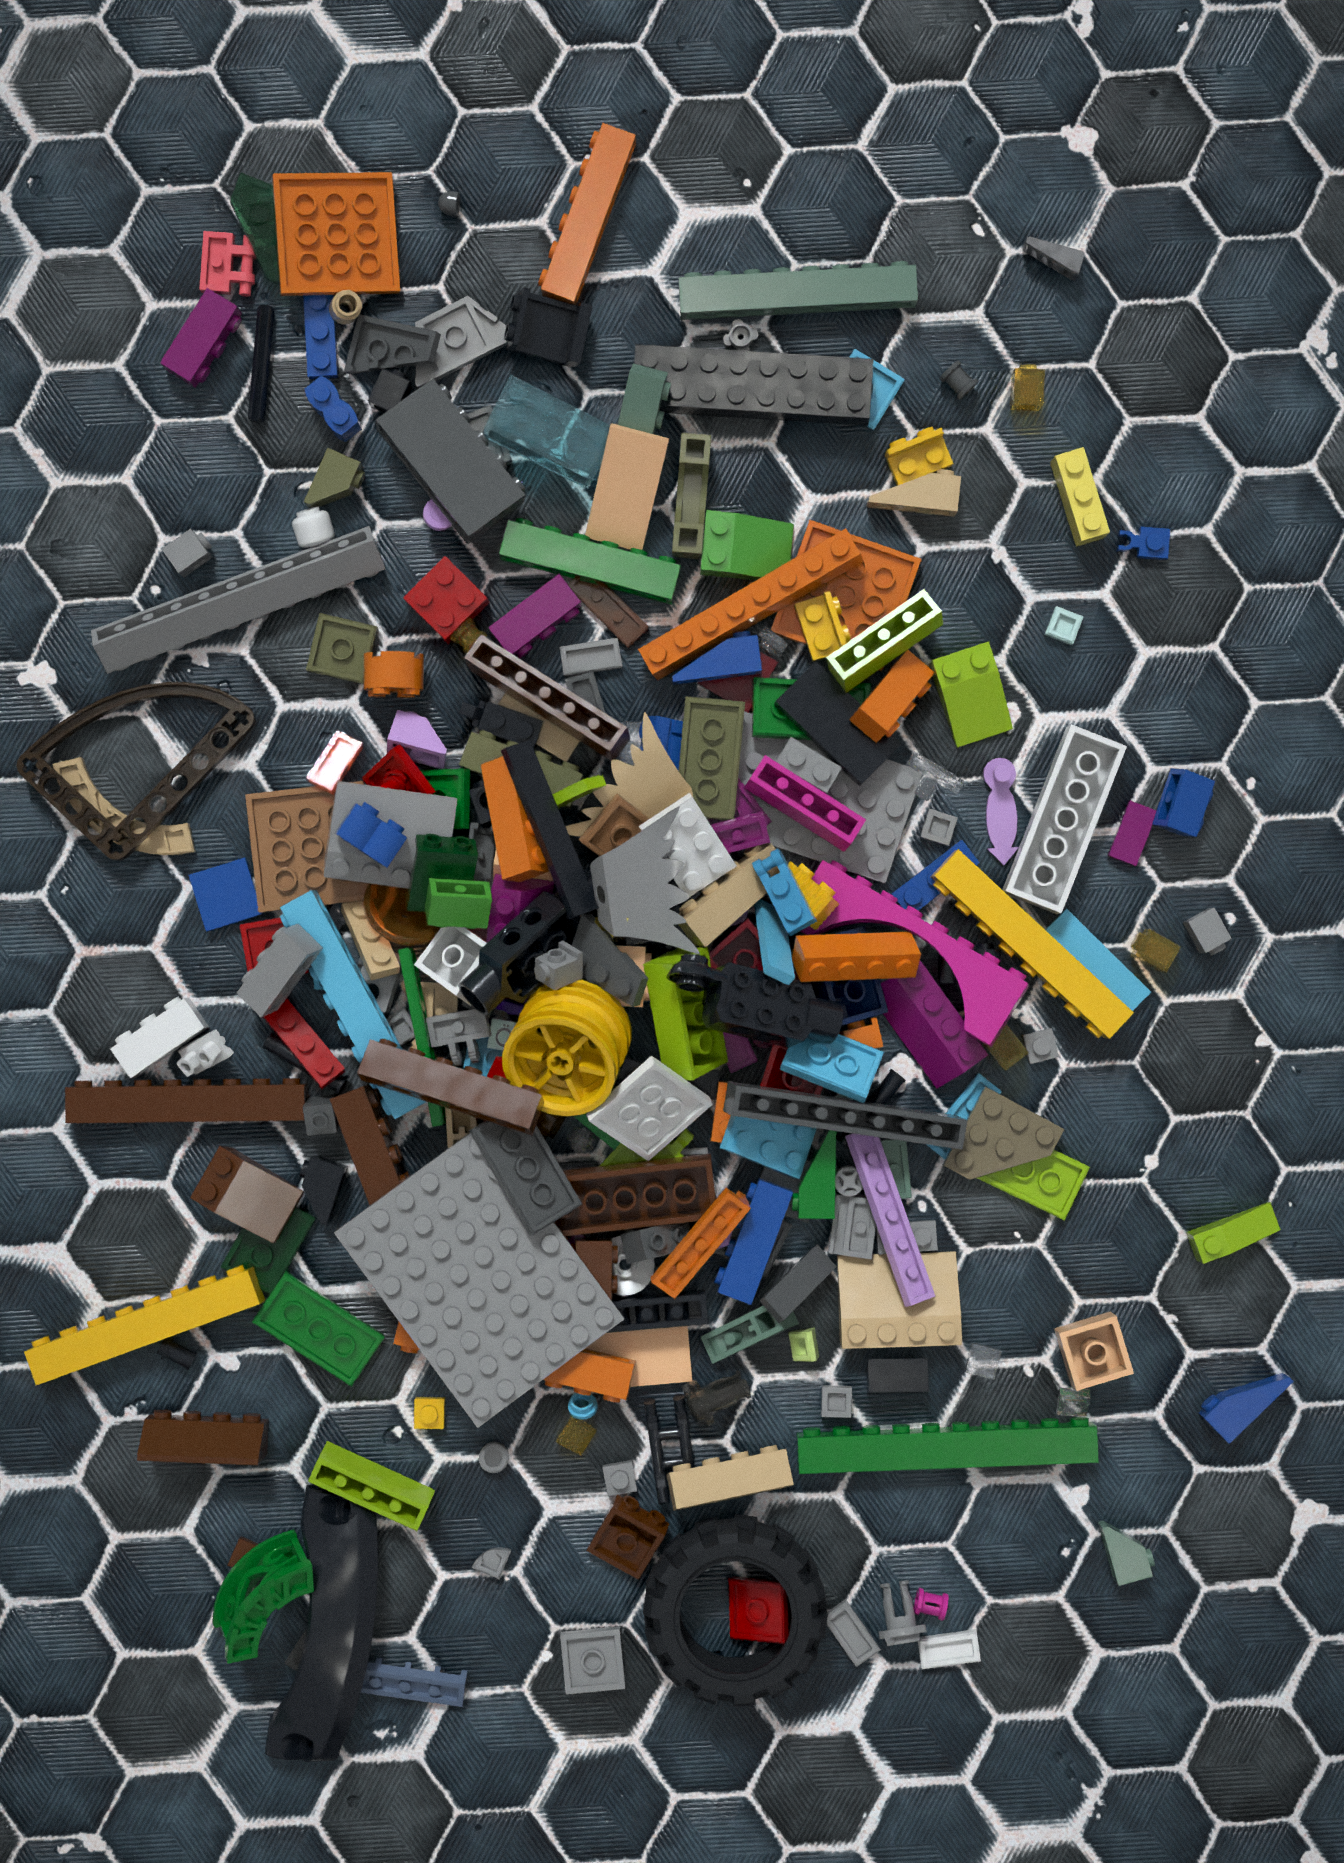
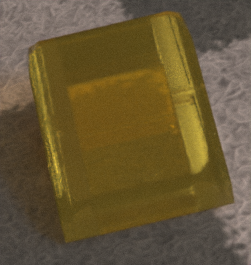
M570 1416L556 1438V1443L582 1455L597 1429L583 1420Z

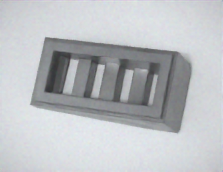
M1030 236L1027 237L1022 251L1073 281L1079 275L1085 254L1081 250Z

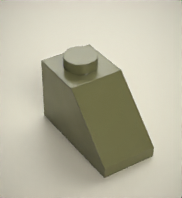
M327 448L305 497L304 503L308 508L321 507L352 495L354 488L359 489L365 477V472L362 471L364 467L361 462Z

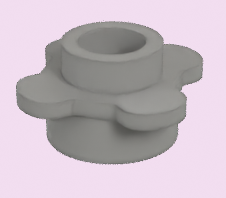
M737 319L732 322L730 332L724 335L723 341L726 346H733L738 351H749L752 341L758 338V331L745 324L742 320ZM740 334L744 337L741 340L738 338V335Z

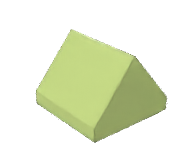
M815 1327L790 1331L789 1339L793 1361H817L819 1351Z

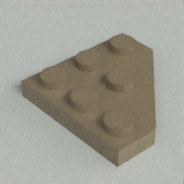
M984 1086L967 1118L963 1150L951 1148L942 1165L971 1180L1051 1156L1065 1129Z

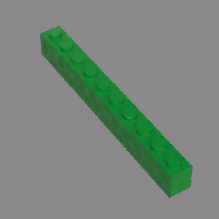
M1074 1417L1068 1423H1059V1419L1055 1418L1041 1419V1424H1029V1420L1024 1419L1012 1420L1011 1425H999V1421H982L981 1426H970L969 1422H953L952 1427H940L939 1423H924L922 1428L911 1429L909 1424L892 1425V1429L880 1430L878 1425H866L862 1427V1430L850 1431L848 1426L833 1427L832 1432H821V1428L809 1427L804 1428L803 1433H796L799 1474L1099 1463L1097 1426L1093 1422H1089V1418Z

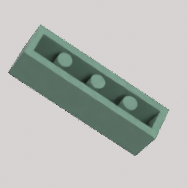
M637 364L632 365L628 375L618 425L654 434L655 429L661 430L665 412L660 411L662 400H668L671 383L666 382L668 372Z

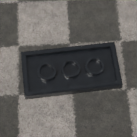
M817 662L803 673L774 703L834 763L841 766L842 770L859 787L901 745L893 735L889 738L884 735L876 743L855 726L849 719L861 704L848 692L846 693L841 685Z

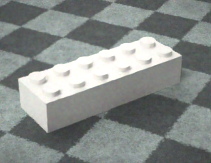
M1072 724L1066 727L1002 889L1007 895L1055 914L1062 913L1127 746Z

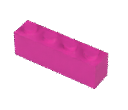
M764 755L744 787L843 852L852 844L866 821L862 816Z

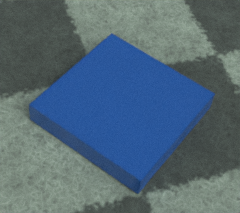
M246 857L189 875L206 932L264 914V912H258L256 886Z

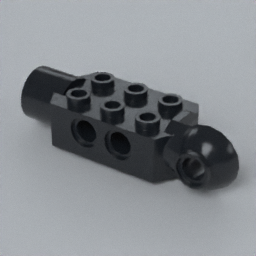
M583 868L594 895L591 871ZM558 890L554 894L543 891L479 950V966L458 984L460 992L477 1011L486 1016L506 998L523 1003L543 984L535 977V958L547 953L551 949L559 948V942L565 941L572 946L581 917L577 916L569 919Z
M696 954L682 955L680 962L676 963L666 976L669 981L675 983L682 990L690 992L704 991L702 1019L705 1027L708 1029L786 1048L801 1043L806 1038L830 1044L837 1038L843 1020L841 1004L816 997L812 984L809 982H800V980L794 979L790 985H786L764 974L762 970L730 962L715 969L708 966V959L706 957Z

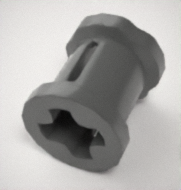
M959 360L954 362L939 378L942 382L946 381L957 393L959 400L965 397L979 382L976 378L972 379L964 371Z

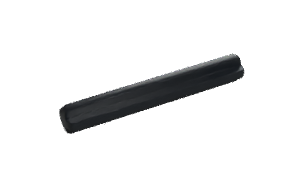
M259 305L257 308L248 419L257 423L264 422L274 322V308L269 305Z

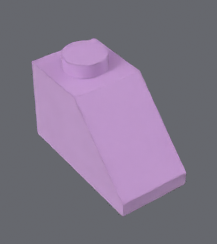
M397 710L387 738V753L400 744L413 762L444 769L447 749L427 718L415 712Z

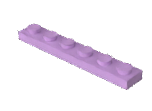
M853 1133L845 1136L905 1307L935 1297L879 1137Z

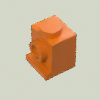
M877 1017L869 1018V1025H865L864 1020L847 1024L848 1029L839 1032L840 1035L870 1047H883Z

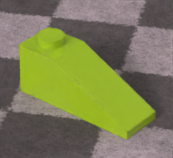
M1267 1202L1186 1232L1196 1260L1205 1264L1232 1254L1281 1229L1271 1202Z

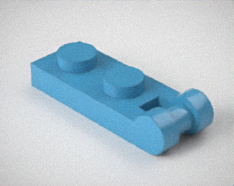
M777 848L770 852L771 856L764 860L758 859L752 865L787 933L792 936L817 922L784 855ZM777 866L780 872L771 877L768 871Z

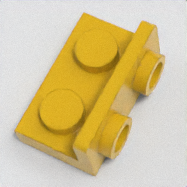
M928 427L919 431L917 438L909 441L906 438H901L889 444L890 448L886 450L885 458L897 486L927 474L936 473L937 470L953 466V461L942 437L944 434L942 428L934 430L933 427Z
M830 591L794 605L812 662L828 657L851 640L847 626H841L838 617L839 614H842L837 596L832 598Z

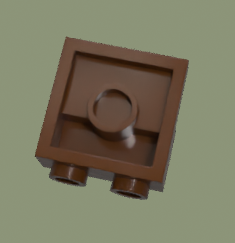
M617 1494L586 1551L639 1580L664 1539L669 1523L665 1521L664 1515L659 1511L651 1510L648 1512L639 1507V1502L634 1497L628 1495L621 1497Z

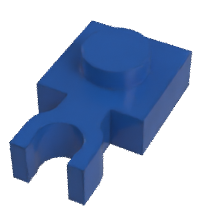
M1140 527L1138 535H1134L1130 531H1118V536L1128 538L1129 544L1127 546L1118 545L1116 551L1127 552L1130 549H1137V558L1168 559L1170 529Z

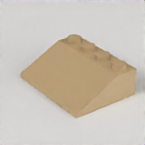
M920 1252L935 1297L908 1307L904 1305L887 1254H872V1260L837 1255L841 1348L962 1345L956 1252Z

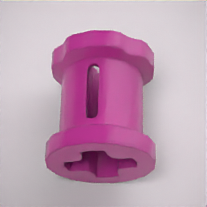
M919 1587L914 1601L915 1615L924 1613L937 1616L938 1620L943 1621L947 1612L949 1595L947 1593L937 1595L924 1592V1589ZM925 1602L935 1603L937 1606L926 1605Z

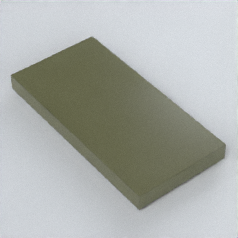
M686 696L679 773L692 788L693 799L706 819L725 821L734 819L745 702Z

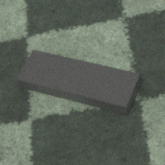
M817 1244L759 1301L775 1320L780 1323L837 1266Z

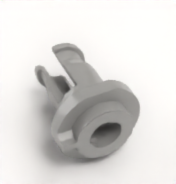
M909 1580L899 1581L905 1616L895 1617L890 1583L880 1584L884 1595L883 1608L887 1630L879 1631L878 1633L879 1639H885L887 1646L921 1641L920 1633L927 1632L926 1624H916L913 1601L907 1585L910 1584Z

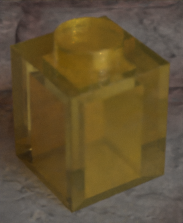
M1023 364L1019 368L1014 369L1011 374L1010 410L1040 411L1044 401L1045 369H1037V366L1033 364Z
M1145 929L1143 933L1138 932L1130 945L1133 948L1132 957L1161 973H1167L1181 948L1178 944L1151 929Z

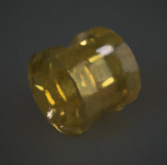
M470 618L454 632L450 639L454 643H459L463 647V652L467 654L481 634L486 638L488 635L484 631H479L476 628V623Z

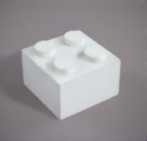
M465 927L440 928L414 965L471 1006L460 992L458 984L479 966V950L487 943Z

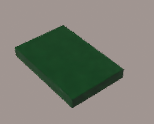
M296 1206L276 1243H272L242 1227L220 1267L226 1271L243 1265L244 1269L254 1267L261 1290L270 1295L285 1271L288 1270L317 1217Z

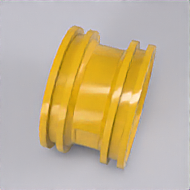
M578 980L557 990H553L545 984L541 985L525 1002L518 1022L505 1043L502 1053V1067L506 1079L510 1080V1085L521 1088L524 1084L538 1089L539 1094L544 1099V1105L541 1110L543 1112L559 1116H576L593 1111L603 1104L610 1095L616 1082L619 1068L624 1063L632 1041V1027L628 1014L612 994L596 984Z

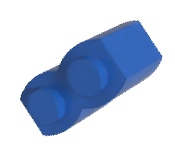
M320 376L304 388L306 397L312 407L325 419L337 438L347 442L362 430L356 413L347 402L342 400L330 380Z
M366 802L362 806L355 803L335 834L382 866L388 868L407 839L402 834L404 828L391 819L385 823L376 817L379 811Z

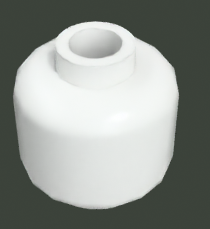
M319 506L297 512V518L292 521L298 545L302 548H311L330 541L335 537L329 513L320 510Z

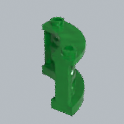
M295 1530L275 1535L252 1548L233 1566L222 1582L214 1603L212 1623L215 1628L220 1627L225 1639V1658L227 1664L257 1658L260 1637L268 1623L266 1619L276 1608L279 1610L290 1601L314 1592L312 1564L309 1559L307 1560ZM263 1577V1579L261 1580L260 1584H259L257 1587H255V1589L252 1591V1589L254 1588V1586H255V1585L258 1583V1581Z

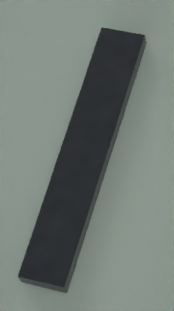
M528 740L501 750V753L569 919L598 909L599 907L531 741Z

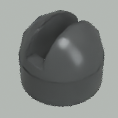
M449 191L439 197L438 206L444 214L449 216L459 215L460 192Z

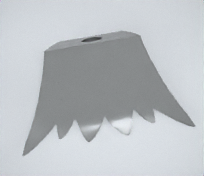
M678 806L615 849L597 857L591 863L594 896L599 907L597 909L598 921L611 935L656 941L700 954L694 944L674 927L676 924L686 923V920L680 914L670 910L671 907L689 899V895L685 891L672 884H668L682 870L684 862L662 858L675 842L674 839L664 841L662 839L679 811L680 807Z

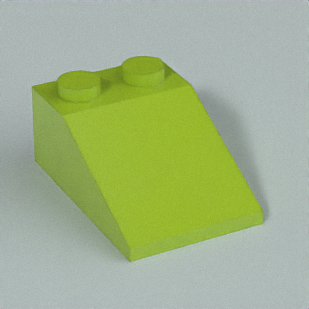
M989 641L934 659L929 663L930 669L935 672L932 676L956 748L1013 729L999 671Z

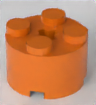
M381 651V656H373V652L364 653V690L368 691V697L381 698L390 695V693H397V698H415V696H419L420 691L424 690V654L420 653L414 658V652Z

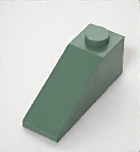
M762 1306L700 1337L712 1364L790 1329L798 1325L799 1322L793 1311L784 1321L778 1323L770 1312Z

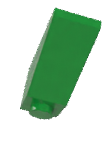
M826 1130L798 1184V1193L792 1194V1211H797L798 1218L835 1219L836 1131Z

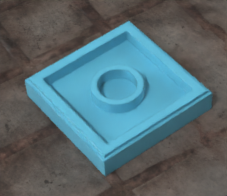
M854 349L850 355V358L871 359L857 349ZM875 360L873 362L870 419L867 426L873 431L905 380Z

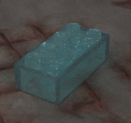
M510 374L484 427L483 435L487 439L589 489L602 463L610 425Z

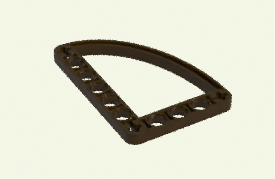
M162 682L142 685L100 699L58 723L19 757L16 765L17 771L107 857L113 861H123L143 843L254 728L256 718L252 710L239 699L220 689L189 682ZM184 697L208 701L229 710L117 827L43 759L56 746L86 725L109 713L144 701ZM248 713L246 717L248 724L244 726L240 723L234 729L239 734L234 737L232 732L224 726L229 723L233 727L237 723L236 714L244 715ZM222 732L229 736V743L226 747L220 749L213 745V738L216 734ZM197 754H205L209 760L207 767L202 770L195 769L192 764L193 758ZM28 760L31 762L38 761L35 766L44 773L41 778L32 771L25 772L28 768L25 763ZM178 775H184L188 780L187 787L182 791H175L172 788V780ZM53 778L58 779L61 784L59 792L53 795L48 794L45 791L46 782ZM161 796L166 799L167 807L164 811L157 813L151 809V802L155 797ZM71 799H79L82 802V810L76 815H70L66 809L67 803ZM135 818H143L146 822V829L140 834H134L130 830V823ZM93 819H100L104 824L103 831L99 835H91L88 832V824ZM123 830H125L127 835L135 839L132 844L128 839L122 844L121 847L124 851L121 854L118 852L111 854L113 850L111 843L113 841L119 843L125 838V836L120 834Z

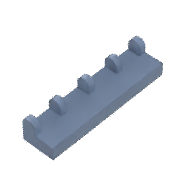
M376 1658L375 1663L368 1662L361 1693L451 1706H463L468 1670H462L460 1675L441 1673L440 1666H435L434 1671L411 1668L412 1662H406L405 1667L382 1664L383 1658Z

